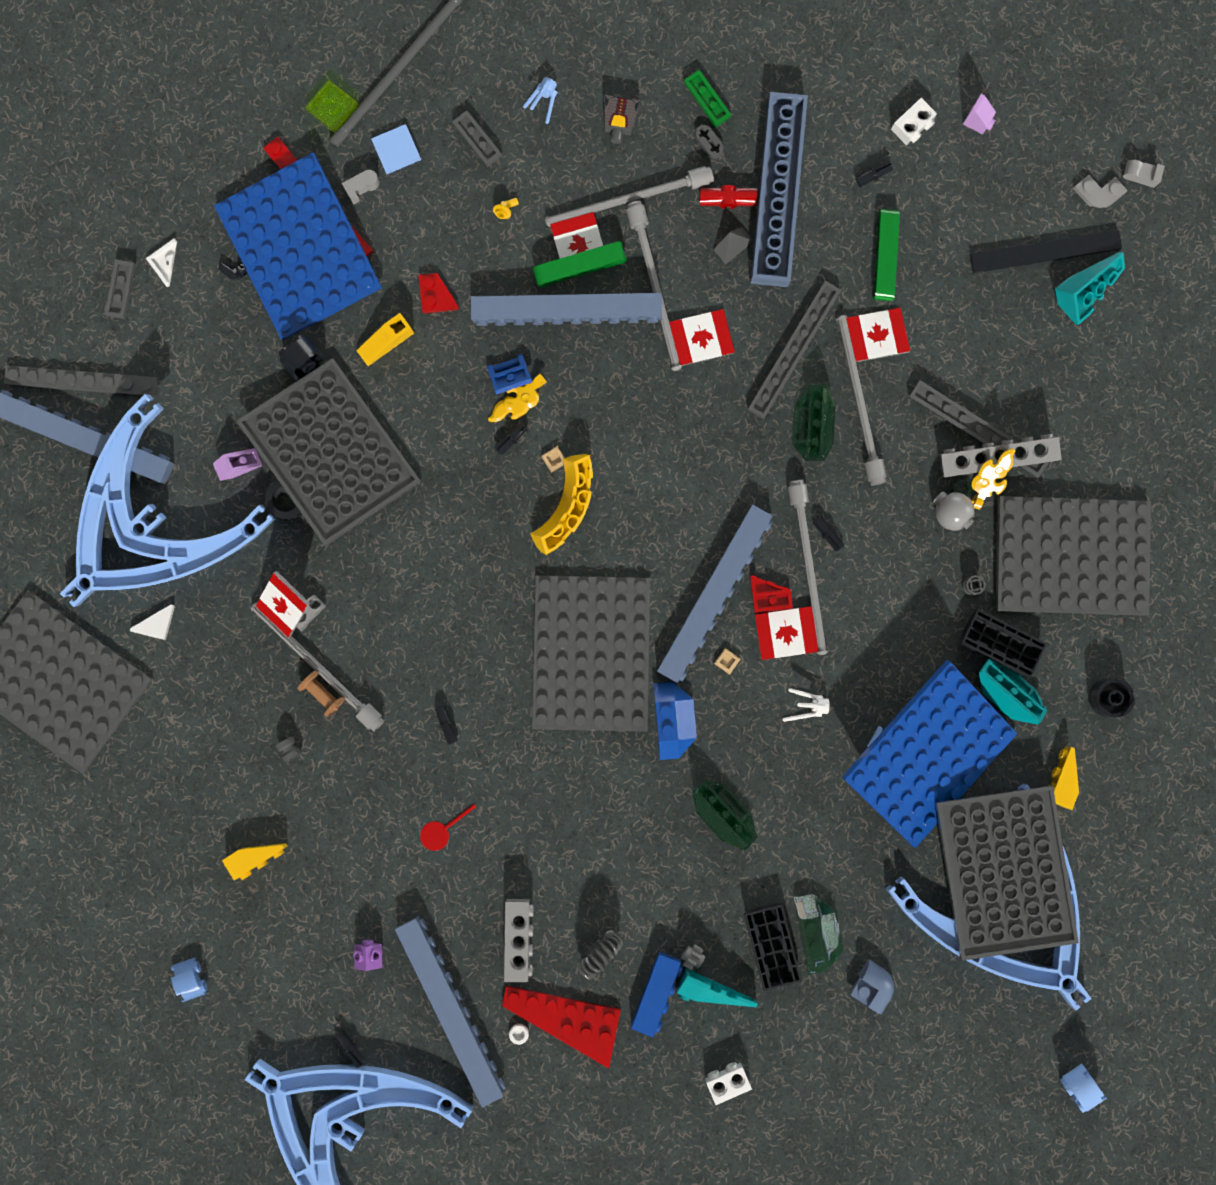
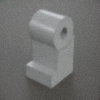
M1128 160L1123 178L1154 188L1161 182L1165 166L1160 164L1155 166L1139 160Z
M366 170L343 182L342 185L352 203L356 204L360 201L358 196L368 190L373 191L378 188L379 179L374 171Z
M315 594L307 599L310 604L297 625L301 632L326 606Z

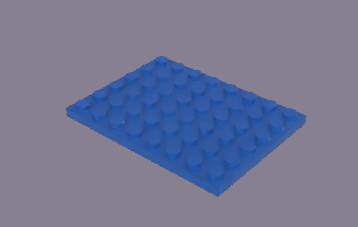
M314 153L301 158L214 205L281 340H285L382 289Z
M946 660L841 778L909 844L916 848L938 823L935 802L960 799L1017 733L950 661Z

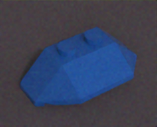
M673 682L653 683L660 760L679 759L697 738L694 700Z

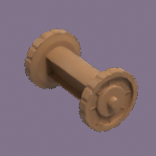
M314 671L302 681L297 689L300 692L307 689L327 709L324 713V716L327 718L339 709L345 699L343 697L335 699L316 680L319 673Z

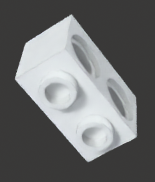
M920 98L894 123L891 130L905 145H908L911 141L915 143L922 134L920 132L922 130H929L933 126L937 113ZM918 115H923L925 119H920ZM904 127H909L912 132H907Z
M730 1063L726 1066L725 1070L720 1072L718 1070L712 1071L705 1078L715 1105L752 1090L741 1063ZM740 1074L741 1079L739 1081L731 1080L733 1075ZM722 1082L724 1085L721 1089H715L713 1087L714 1084Z

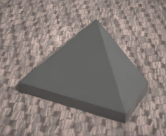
M743 227L729 232L713 251L726 265L751 245L754 240Z

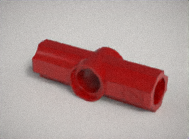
M725 185L720 188H700V206H720L722 209H725V207L733 209L737 206L757 205V188H737L733 185Z

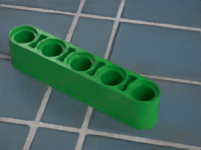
M880 209L878 213L880 223L877 226L879 240L876 242V254H878V257L875 259V272L877 273L876 278H874L875 296H873V300L893 301L896 286L900 211Z
M614 242L535 266L533 272L538 287L542 288L625 263L627 259L622 242Z

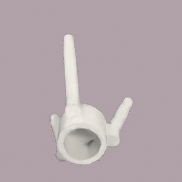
M792 688L788 689L789 692L815 699L812 700V703L797 704L798 707H809L815 712L785 717L782 719L784 722L815 716L822 717V714H828L829 699H823L822 695H814Z

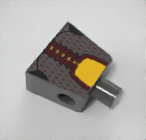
M605 95V132H612L610 141L620 144L622 143L623 134L631 135L640 110V100Z

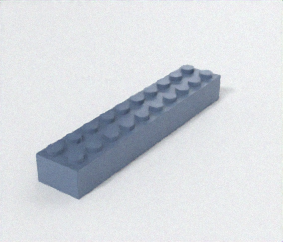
M770 92L768 97L750 284L788 287L791 281L808 95Z

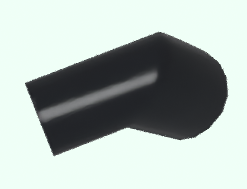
M222 262L218 267V270L230 279L243 278L247 274L246 267L243 264L231 268Z

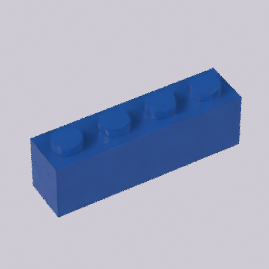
M658 951L631 1023V1029L654 1037L655 1032L659 1033L662 1021H660L662 1013L666 1014L669 1007L668 997L673 995L676 984H674L676 976L680 977L683 969L680 959Z

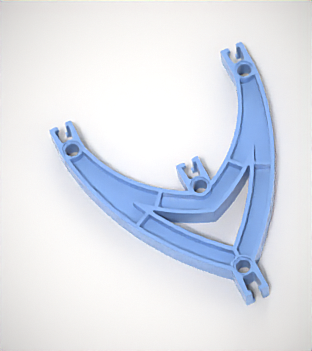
M144 394L123 416L106 442L91 474L82 503L77 532V577L60 593L63 597H71L73 595L71 591L75 588L81 591L76 600L71 599L69 601L73 607L79 606L95 590H121L151 586L178 579L207 568L246 546L276 519L272 514H269L266 517L267 520L260 525L255 518L260 512L263 513L266 508L263 505H258L239 525L211 537L175 540L150 535L167 517L160 513L156 516L157 519L150 524L146 517L156 509L153 504L147 505L134 517L130 497V474L135 450L145 428L164 409L158 403L153 406L154 409L148 414L143 411L145 405L154 399L151 395ZM137 413L141 416V422L138 424L134 421V416ZM108 512L109 521L119 547L139 555L165 559L167 562L137 568L102 569V539L106 513ZM139 523L144 526L143 533H139L137 530ZM249 523L255 527L253 534H250L246 529ZM84 578L89 579V581H90V586H89V587H86V586L84 585V583H83Z
M1022 784L1017 789H1030V787L1028 785ZM1064 850L1079 943L1054 947L1052 966L1034 964L1005 955L970 959L967 961L986 971L1016 982L1058 990L1069 1006L1074 1010H1078L1080 1006L1072 999L1071 993L1077 989L1084 1003L1091 1000V997L1077 980L1080 952L1079 910L1072 871ZM902 877L895 880L897 884L900 883L906 890V893L900 898L894 892L896 890L895 886L889 885L886 887V890L897 905L916 925L945 948L960 957L954 919L924 904ZM913 899V905L910 908H906V901ZM1068 978V985L1063 987V981Z
M259 1059L253 1069L261 1071L266 1075V1078L262 1079L255 1075L254 1071H251L245 1081L265 1093L270 1120L278 1146L297 1185H340L334 1162L333 1140L349 1151H352L365 1131L363 1127L348 1118L352 1115L380 1107L407 1106L436 1112L462 1128L466 1117H469L473 1110V1105L435 1083L403 1072L362 1065L357 1068L355 1065L343 1064L319 1065L279 1072L262 1059ZM269 1079H274L277 1086H271ZM331 1089L351 1090L332 1099L316 1111L312 1122L309 1153L296 1120L290 1094ZM449 1100L452 1103V1105L450 1107H446L443 1105L442 1101ZM458 1107L467 1113L461 1118L454 1112V1108ZM334 1123L341 1124L342 1130H337L334 1127ZM346 1130L357 1136L354 1141L344 1134Z

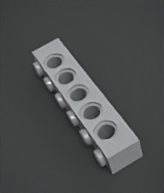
M1053 434L1041 435V439L1033 440V437L1021 438V442L1014 443V440L1002 441V445L994 446V442L982 444L983 448L975 449L974 445L963 447V451L955 452V448L943 450L944 454H939L942 477L977 473L981 466L990 459L993 460L992 464H997L998 460L995 458L997 450L1005 452L1017 447L1023 449V455L1017 458L1013 454L1012 467L1062 460L1059 437H1053ZM1037 444L1043 447L1040 455L1034 452V447ZM981 452L984 454L985 459L979 464L976 462L975 457ZM960 455L965 458V464L961 467L956 464V458Z

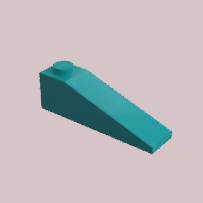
M1118 252L1067 278L1055 288L1057 304L1074 324L1079 325L1094 311V308L1091 307L1096 299L1100 301L1103 299L1106 286H1112L1125 269L1124 253Z
M685 968L676 988V992L679 994L678 997L685 1001L691 999L697 1002L757 1007L758 1005L757 1000Z

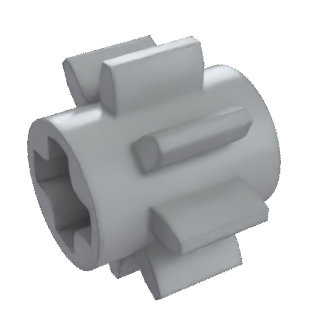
M695 944L693 948L687 946L681 956V959L684 960L683 966L690 970L693 967L698 969L705 959V956L702 954V948Z

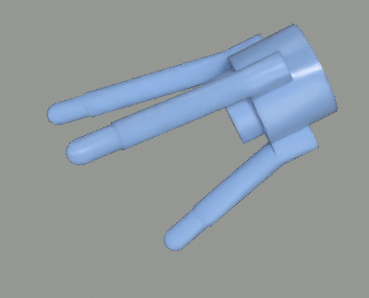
M544 77L523 105V108H527L535 98L530 107V110H533L541 97L549 98L550 96L546 124L549 123L554 99L558 93L555 90L556 82L548 77Z

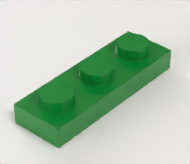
M700 70L684 80V85L715 128L731 118L732 114Z

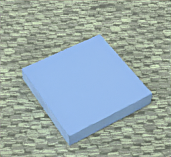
M406 124L371 138L386 174L421 160Z

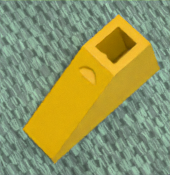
M399 313L379 328L356 351L367 366H370L413 335L414 332L401 313Z
M1065 746L1059 753L1058 759L1060 762L1058 767H1055L1052 771L1051 777L1053 780L1051 786L1054 789L1056 805L1073 810L1079 794L1075 748Z
M286 843L246 847L237 850L222 860L234 880L238 878L244 880L252 874L251 870L255 867L259 870L267 865V859L272 856L276 859L284 854L283 849L288 846Z

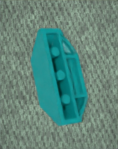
M988 659L979 672L982 694L1012 720L1040 724L1047 713V709L1043 706L1036 689L1017 672Z

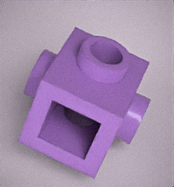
M363 940L362 944L354 945L353 958L355 969L369 971L382 968V944L374 943V940Z

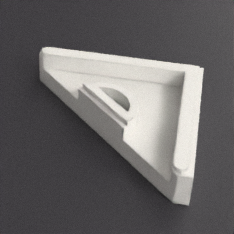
M175 238L146 258L167 287L170 286L177 246Z
M167 606L130 628V631L166 640L175 606Z

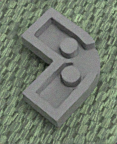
M1090 175L1073 188L1087 205L1097 208L1109 207L1128 191L1116 177L1103 188H1100Z

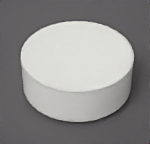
M520 1023L513 1025L509 1032L510 1040L518 1045L525 1043L529 1036L528 1028Z

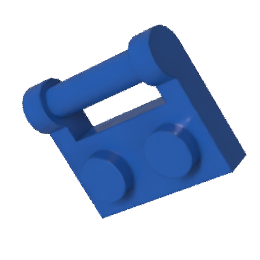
M523 354L492 366L491 364L487 366L496 395L532 383Z

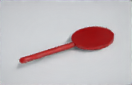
M473 804L446 826L440 822L426 824L420 833V839L424 847L432 851L444 848L449 840L448 828L476 808V805Z

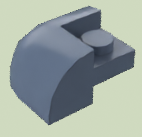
M868 959L849 994L867 1005L868 1008L882 1014L892 998L894 981L885 969Z

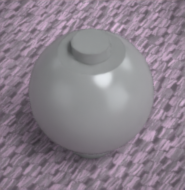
M943 491L933 501L936 505L935 515L937 521L945 529L958 531L963 528L967 529L974 522L972 519L975 514L974 505L966 495L957 492L947 495Z

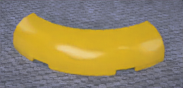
M579 454L563 459L565 484L560 503L550 519L539 529L530 533L536 547L545 555L560 547L571 532H575L586 513L591 498L590 486L591 478H593L592 463L588 454Z

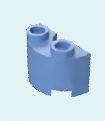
M195 957L172 965L171 970L174 971L175 975L171 977L172 985L176 995L181 994L182 1002L206 994L207 984L205 980H201L199 977L201 965L195 960Z

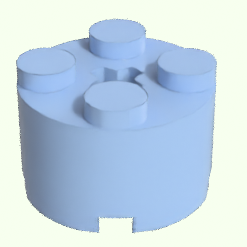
M1082 1063L1060 1079L1064 1088L1075 1100L1082 1113L1091 1110L1107 1099Z

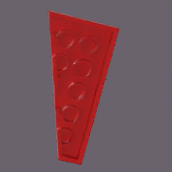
M506 985L503 1007L609 1068L621 1009Z

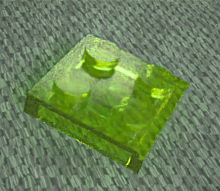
M328 80L305 109L335 133L357 109L359 104L337 85Z

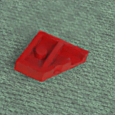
M438 273L419 275L422 313L459 310L457 303Z
M754 575L750 576L754 613L793 609L791 589L762 580Z

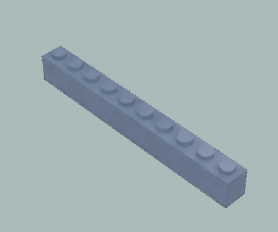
M662 293L471 296V320L477 326H487L488 323H495L498 326H504L506 323L525 325V322H533L534 325H543L544 322L561 325L563 322L582 324V321H590V324H600L601 321L618 324L620 321L639 323V320H647V323H657L658 320H662Z
M1 390L0 418L99 458L111 433L107 432L106 435L99 433L100 429L89 425L86 428L82 426L83 422L74 418L71 421L64 419L66 416L56 411L53 414L47 412L48 408L36 404L34 407L29 405L31 401L19 397L17 400L12 398V393ZM143 446L141 450L136 448L131 471L166 485L175 465L170 462V457L162 454L155 456L152 454V450Z
M754 505L750 507L658 668V673L676 683L679 680H684L688 673L685 670L687 665L693 664L697 657L695 651L698 647L702 648L707 639L704 637L707 630L711 631L716 624L714 620L716 614L721 615L726 606L723 603L726 597L730 598L735 590L732 586L736 580H741L745 573L742 570L744 565H749L754 557L751 554L754 548H759L763 541L761 535L764 531L768 532L773 523L770 521L772 515Z
M417 916L397 926L395 931L483 1108L504 1096L505 1084L495 1074L497 1068L493 1060L489 1061L486 1055L488 1054L484 1042L480 1043L478 1039L479 1031L476 1025L472 1026L469 1018H471L467 1007L463 1008L460 1002L462 1000L458 989L454 990L451 984L453 983L451 974L445 972L443 965H445L441 954L437 955L434 949L436 947L434 939L428 937L425 931L427 930L425 921L423 919L420 920Z

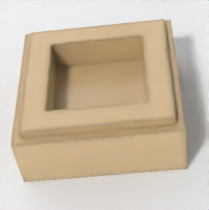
M558 446L541 456L551 473L564 465V456Z
M724 648L714 664L730 675L741 659Z

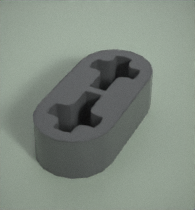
M699 126L695 132L696 141L710 158H719L724 150L722 142L709 126ZM700 131H702L703 133L708 132V141L704 136L700 137ZM710 143L714 147H719L718 153L716 151L711 152L712 146L710 145Z

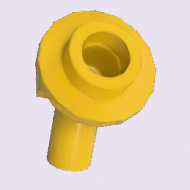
M517 198L505 202L502 201L501 204L495 205L493 208L495 215L500 219L510 218L511 211L509 208L518 205Z

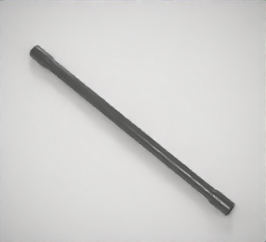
M449 0L347 121L332 135L329 141L337 148L340 146L354 126L463 0Z

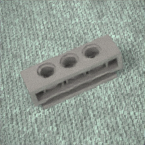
M506 899L504 982H528L529 976L533 974V964H529V956H533V944H530V936L533 937V924H530V917H533L534 906L530 905V899ZM522 916L525 922L517 923L515 917ZM522 936L524 942L517 943L514 937ZM521 956L523 957L524 961L522 963H518L515 961L514 957Z

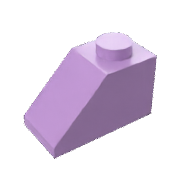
M980 94L963 123L982 135L986 129L990 131L995 122L993 117L996 113L985 95Z
M253 448L223 454L213 465L220 481L235 478L261 467L262 463L256 449Z

